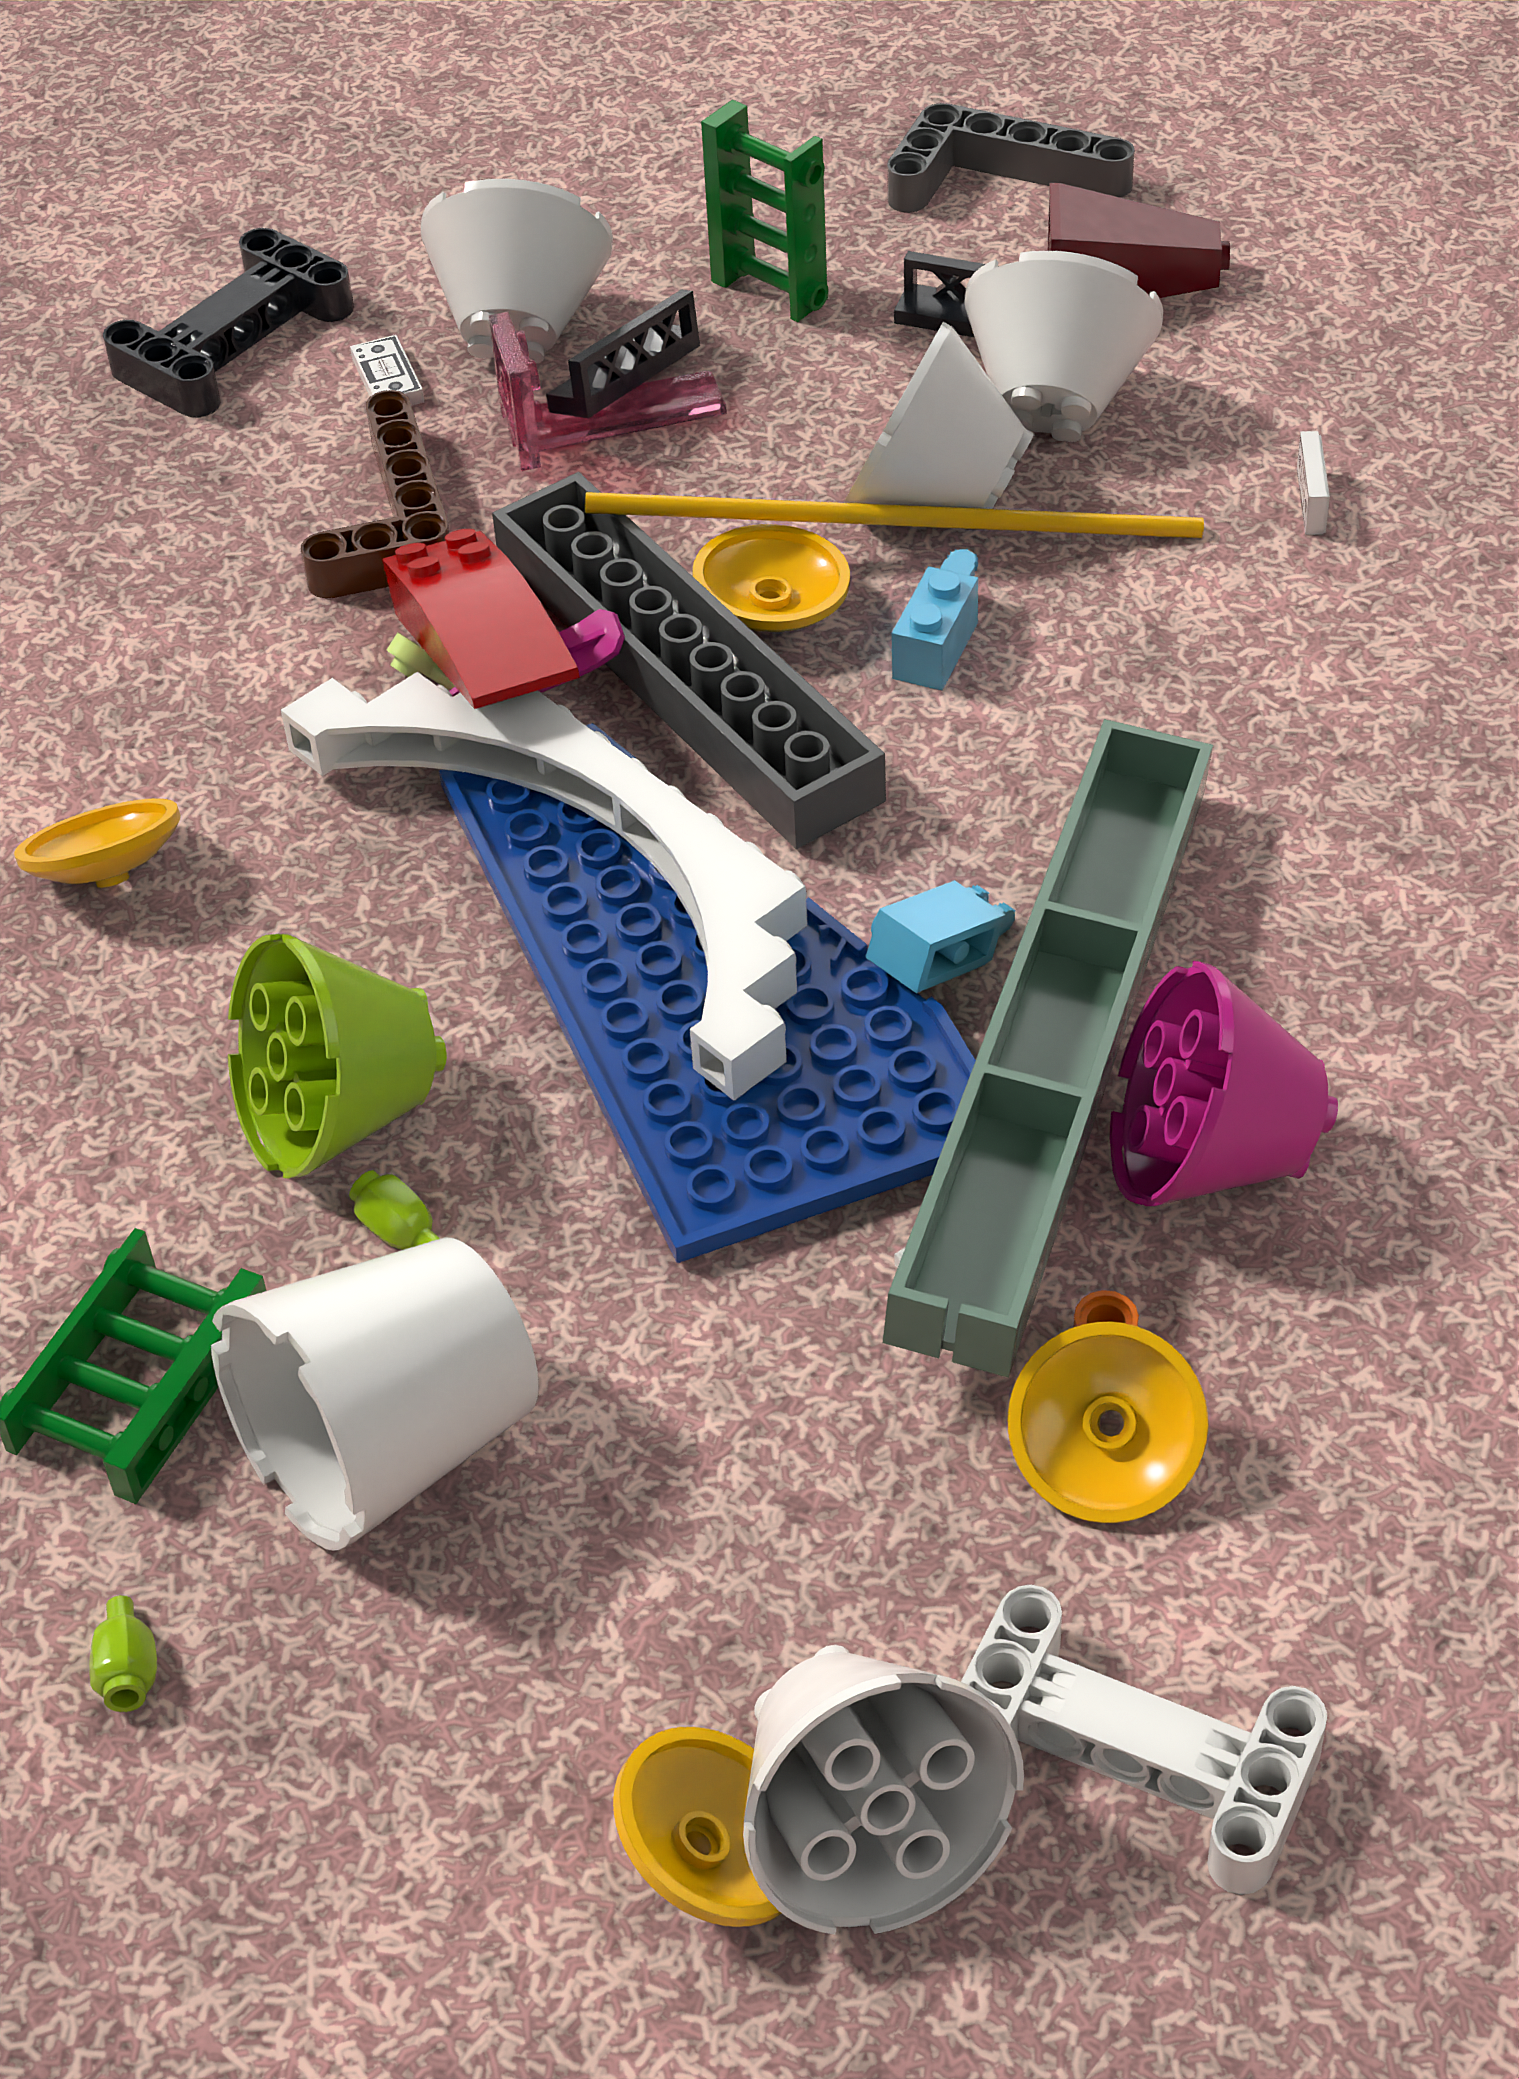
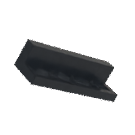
M908 251L904 257V292L894 309V324L938 331L942 323L945 322L952 326L958 335L974 337L964 303L966 288L960 282L966 278H971L985 264ZM917 269L933 272L942 281V284L938 287L917 284Z
M679 290L569 359L570 379L546 394L548 412L589 419L698 348L700 340L693 291ZM677 311L680 325L673 324Z

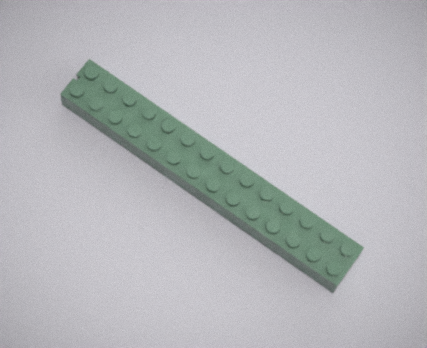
M1107 719L1103 720L888 1292L882 1343L938 1359L942 1349L953 1352V1363L1009 1378L1204 796L1213 750L1212 744Z

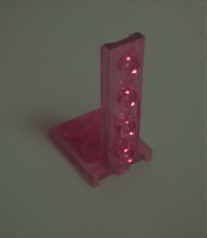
M508 312L489 315L500 410L502 417L507 418L512 446L518 449L521 471L541 468L540 451L727 414L726 403L718 388L715 377L710 371H701L642 383L589 419L549 413L547 402L540 404L539 400L533 401V391L540 389V381L534 359L529 360L528 345L524 331H515Z

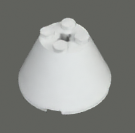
M485 179L465 183L464 192L446 198V193L442 192L429 202L421 219V238L461 336L468 343L467 350L472 356L483 359L493 356H515L522 363H540L544 360L545 352L554 346L610 259L613 242L612 230L600 212H596L594 216L580 207L581 198L573 193L551 185L518 179Z
M1063 251L1021 252L1019 262L998 267V261L995 259L980 267L972 275L967 284L964 303L986 373L1025 429L1033 432L1051 433L1052 437L1058 441H1079L1082 431L1094 425L1158 337L1163 322V307L1158 295L1153 291L1150 292L1149 296L1143 289L1137 286V275L1103 259Z
M943 322L844 503L993 509L997 499L1003 494L1015 472L1013 469L1017 461L1023 456L1034 433L1025 429L960 336L947 323Z
M831 1645L820 1649L814 1657L790 1669L775 1683L772 1689L765 1691L758 1698L754 1709L758 1725L744 1815V1847L749 1867L760 1889L767 1899L792 1921L806 1928L834 1935L836 1927L869 1925L874 1934L907 1926L938 1911L961 1895L985 1872L1005 1844L1012 1830L1007 1818L1014 1800L1015 1791L1023 1790V1759L1019 1743L1009 1723L997 1707L978 1690L949 1677L851 1654L843 1646Z

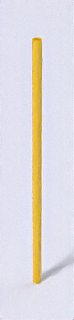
M586 492L585 513L1182 538H1202L1204 532V519L1202 517Z

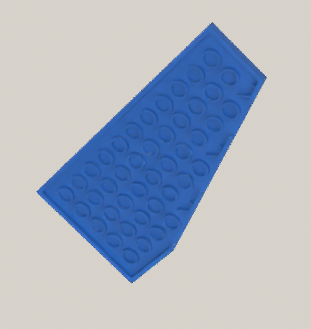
M594 723L586 725L592 731H598L605 735L614 747L629 758H636ZM439 770L441 787L677 1263L933 1175L976 1061L942 1004L932 996L927 1000L924 999L920 994L915 993L866 958L868 945L808 897L806 899L807 926L786 941L796 956L797 993L775 1008L786 1027L787 1062L739 1098L732 1100L693 1069L690 1028L702 1020L708 986L706 959L690 916L676 892L655 866L617 832L582 810L556 798L505 780L462 771Z

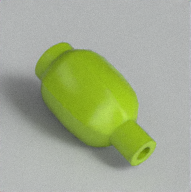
M370 1170L362 1174L352 1185L349 1191V1198L355 1202L354 1213L367 1229L386 1244L405 1250L440 1239L431 1231L433 1219L429 1209L416 1193L393 1174L380 1176L374 1170Z
M119 1595L108 1600L106 1604L107 1620L100 1623L94 1630L90 1650L89 1675L92 1689L104 1698L106 1707L116 1712H129L143 1705L146 1700V1694L151 1690L155 1682L157 1654L152 1631L141 1620L134 1617L133 1600L128 1596Z

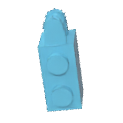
M955 549L953 552L950 551V555H947V559L944 560L940 569L928 566L891 633L892 679L941 691L944 689L978 624V577H974L978 567L977 554L968 549Z
M954 880L880 908L871 925L872 936L866 958L912 991L918 993L990 962L993 958L999 936L1009 930L1014 920H1016V910L1004 902L1002 904L999 903L998 906L996 904L992 906L988 903L989 892L978 885H973L972 888H965Z

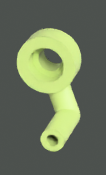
M397 632L387 648V651L395 656L390 666L407 677L419 672L448 690L455 687L421 646Z

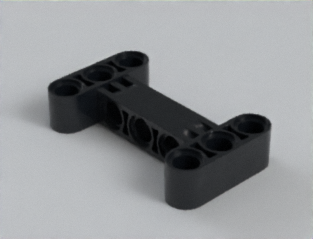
M270 228L252 229L244 233L239 240L244 273L166 327L157 331L139 321L120 320L104 329L103 339L112 376L118 381L185 416H208L214 413L221 403L215 372L301 311L324 322L340 321L351 315L354 303L347 266Z

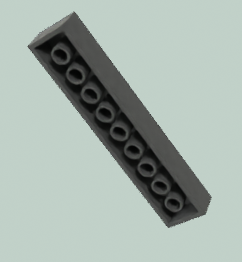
M580 472L492 512L496 546L521 573L537 598L567 628L582 621L598 609L611 611L618 615L625 639L619 654L606 662L605 665L795 849L810 843L886 802L885 753L629 517L618 514L585 513L586 492H601Z

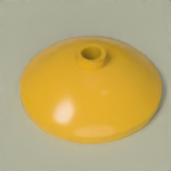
M778 524L743 526L716 536L700 549L694 560L692 576L750 630L763 632L798 630L823 620L842 605L847 597L850 586L848 562L835 545L805 529Z
M141 799L117 803L75 815L40 830L19 844L14 851V856L18 867L35 877L65 884L96 882L99 888L110 887L126 881L129 878V870L145 863L156 854L175 832L181 815L177 804L168 799Z
M1088 1323L1068 1329L1051 1338L1030 1357L1021 1370L1013 1387L1008 1408V1434L1011 1449L1016 1463L1027 1482L1044 1500L1055 1508L1076 1518L1093 1522L1118 1523L1145 1517L1166 1506L1186 1488L1194 1477L1203 1458L1208 1438L1207 1403L1201 1384L1190 1364L1171 1344L1148 1330L1126 1323ZM1108 1411H1117L1121 1414L1124 1421L1123 1429L1115 1436L1105 1435L1100 1428V1419Z
M670 1728L658 1732L643 1741L628 1757L616 1780L613 1796L614 1818L619 1838L628 1857L640 1875L659 1895L675 1907L698 1919L722 1926L745 1927L762 1924L776 1918L782 1913L767 1899L760 1889L749 1867L744 1847V1815L754 1748L730 1735L707 1728Z

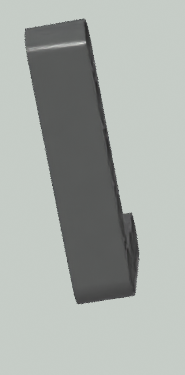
M932 104L922 110L888 160V203L894 210L906 213L917 212L925 208L953 166L1049 186V183H1062L1116 197H1123L1128 195L1133 187L1135 148L1129 141L1117 137L953 104Z

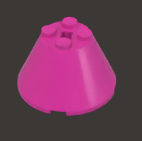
M1193 961L1190 968L1176 966L1158 983L1143 1006L1130 1034L1120 1064L1118 1077L1128 1079L1122 1113L1111 1111L1109 1140L1113 1175L1123 1196L1130 1202L1144 1206L1163 1205L1286 1176L1300 1179L1309 1167L1311 1154L1321 1132L1328 1133L1333 1128L1338 1114L1337 1099L1328 1095V1080L1323 1060L1318 1059L1216 967L1199 961ZM1122 1147H1124L1125 1163L1123 1161Z

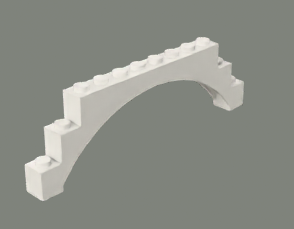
M416 672L368 703L360 693L349 691L335 679L331 678L281 709L289 750L322 777L333 769L372 766L427 767L468 772L505 780L547 794L582 810L617 832L655 866L676 892L694 924L705 954L708 986L702 1020L690 1028L693 1069L732 1100H736L787 1062L786 1027L775 1008L797 993L796 956L786 941L807 926V892L805 885L795 873L783 870L765 857L755 844L743 841L724 827L723 823L711 813L706 814L687 800L678 788L672 785L668 786L651 774L641 761L636 758H629L614 747L601 732H594L581 723L568 708L555 704L537 690L474 709L461 693L453 697L444 686H436L422 674Z

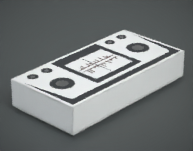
M396 335L350 346L352 360L369 396L383 390H396L408 396L411 406L424 403L423 389Z
M1300 431L1297 476L1305 535H1322L1326 533L1330 499L1322 438L1318 431Z

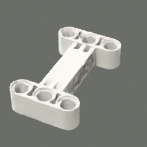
M1035 1585L1018 1586L1009 1591L1002 1599L961 1682L978 1690L997 1707L1014 1731L1018 1741L1214 1819L1207 1862L1210 1876L1218 1886L1230 1893L1244 1895L1255 1893L1263 1888L1272 1876L1320 1760L1327 1721L1325 1705L1320 1698L1306 1688L1296 1686L1280 1688L1271 1693L1264 1702L1254 1728L1250 1733L1059 1658L1062 1610L1058 1599L1049 1590ZM1030 1626L1038 1628L1041 1631L1036 1633H1026L1020 1631L1019 1629L1022 1627ZM1005 1681L1015 1686L1008 1689H999L990 1684ZM1279 1729H1298L1305 1735L1298 1737L1288 1736L1279 1731ZM1261 1785L1272 1786L1279 1790L1281 1794L1264 1795L1256 1791L1254 1787ZM1242 1844L1251 1847L1257 1853L1242 1856L1235 1854L1227 1847Z

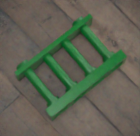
M732 99L701 121L711 282L726 288L740 277L753 276L789 293L790 319L799 322L813 310L821 309L826 300H828L823 139L813 136L790 153L750 135L748 106ZM750 157L783 171L785 191L753 177L751 174ZM752 198L786 213L787 232L755 218ZM754 239L787 253L788 272L757 258Z
M134 1228L121 1247L114 1249L109 1254L103 1271L16 1387L9 1389L0 1400V1436L5 1450L18 1455L34 1432L104 1459L103 1464L114 1496L137 1504L219 1387L211 1352V1345L222 1340V1331L219 1332L212 1322L215 1313L222 1306L230 1302L267 1291L263 1276L241 1268L227 1288H223L218 1292L157 1269L146 1232ZM139 1289L207 1316L196 1332L184 1339L122 1315V1312ZM106 1335L172 1361L173 1364L159 1383L148 1386L89 1363L87 1360ZM72 1383L139 1411L124 1432L113 1435L51 1409L69 1384Z

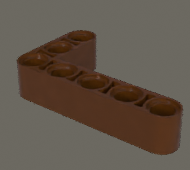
M383 390L370 396L366 402L371 443L393 517L318 532L310 535L301 544V555L307 587L310 593L316 597L325 599L337 598L389 587L382 561L383 558L396 555L395 550L407 544L424 543L428 546L445 541V536L449 534L446 514L410 399L401 391Z

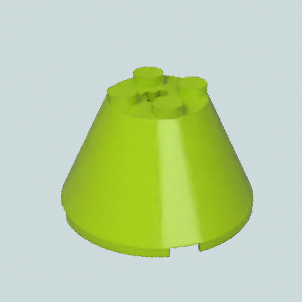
M288 934L264 935L253 942L243 956L234 979L228 1013L229 1020H239V1053L228 1054V1067L234 1104L241 1128L255 1157L267 1171L279 1170L283 1173V1178L305 1176L425 1102L431 1089L435 1072H441L445 1068L447 1052L444 1040L440 1036L434 1035L431 1017L428 1012L427 995L422 988H408ZM257 1131H258V1133H259V1135H260V1137H261V1139H262V1141H263L265 1147L260 1143L259 1137H258V1135H257Z

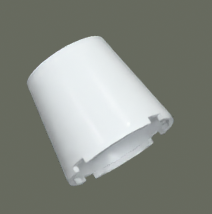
M441 1238L235 1300L218 1309L212 1321L219 1332L222 1331V1340L211 1345L218 1386L233 1428L250 1463L263 1485L275 1479L293 1502L285 1507V1515L298 1530L317 1545L332 1551L340 1550L356 1542L532 1411L538 1397V1372L533 1348L514 1302L500 1279L483 1258L471 1247L454 1238Z

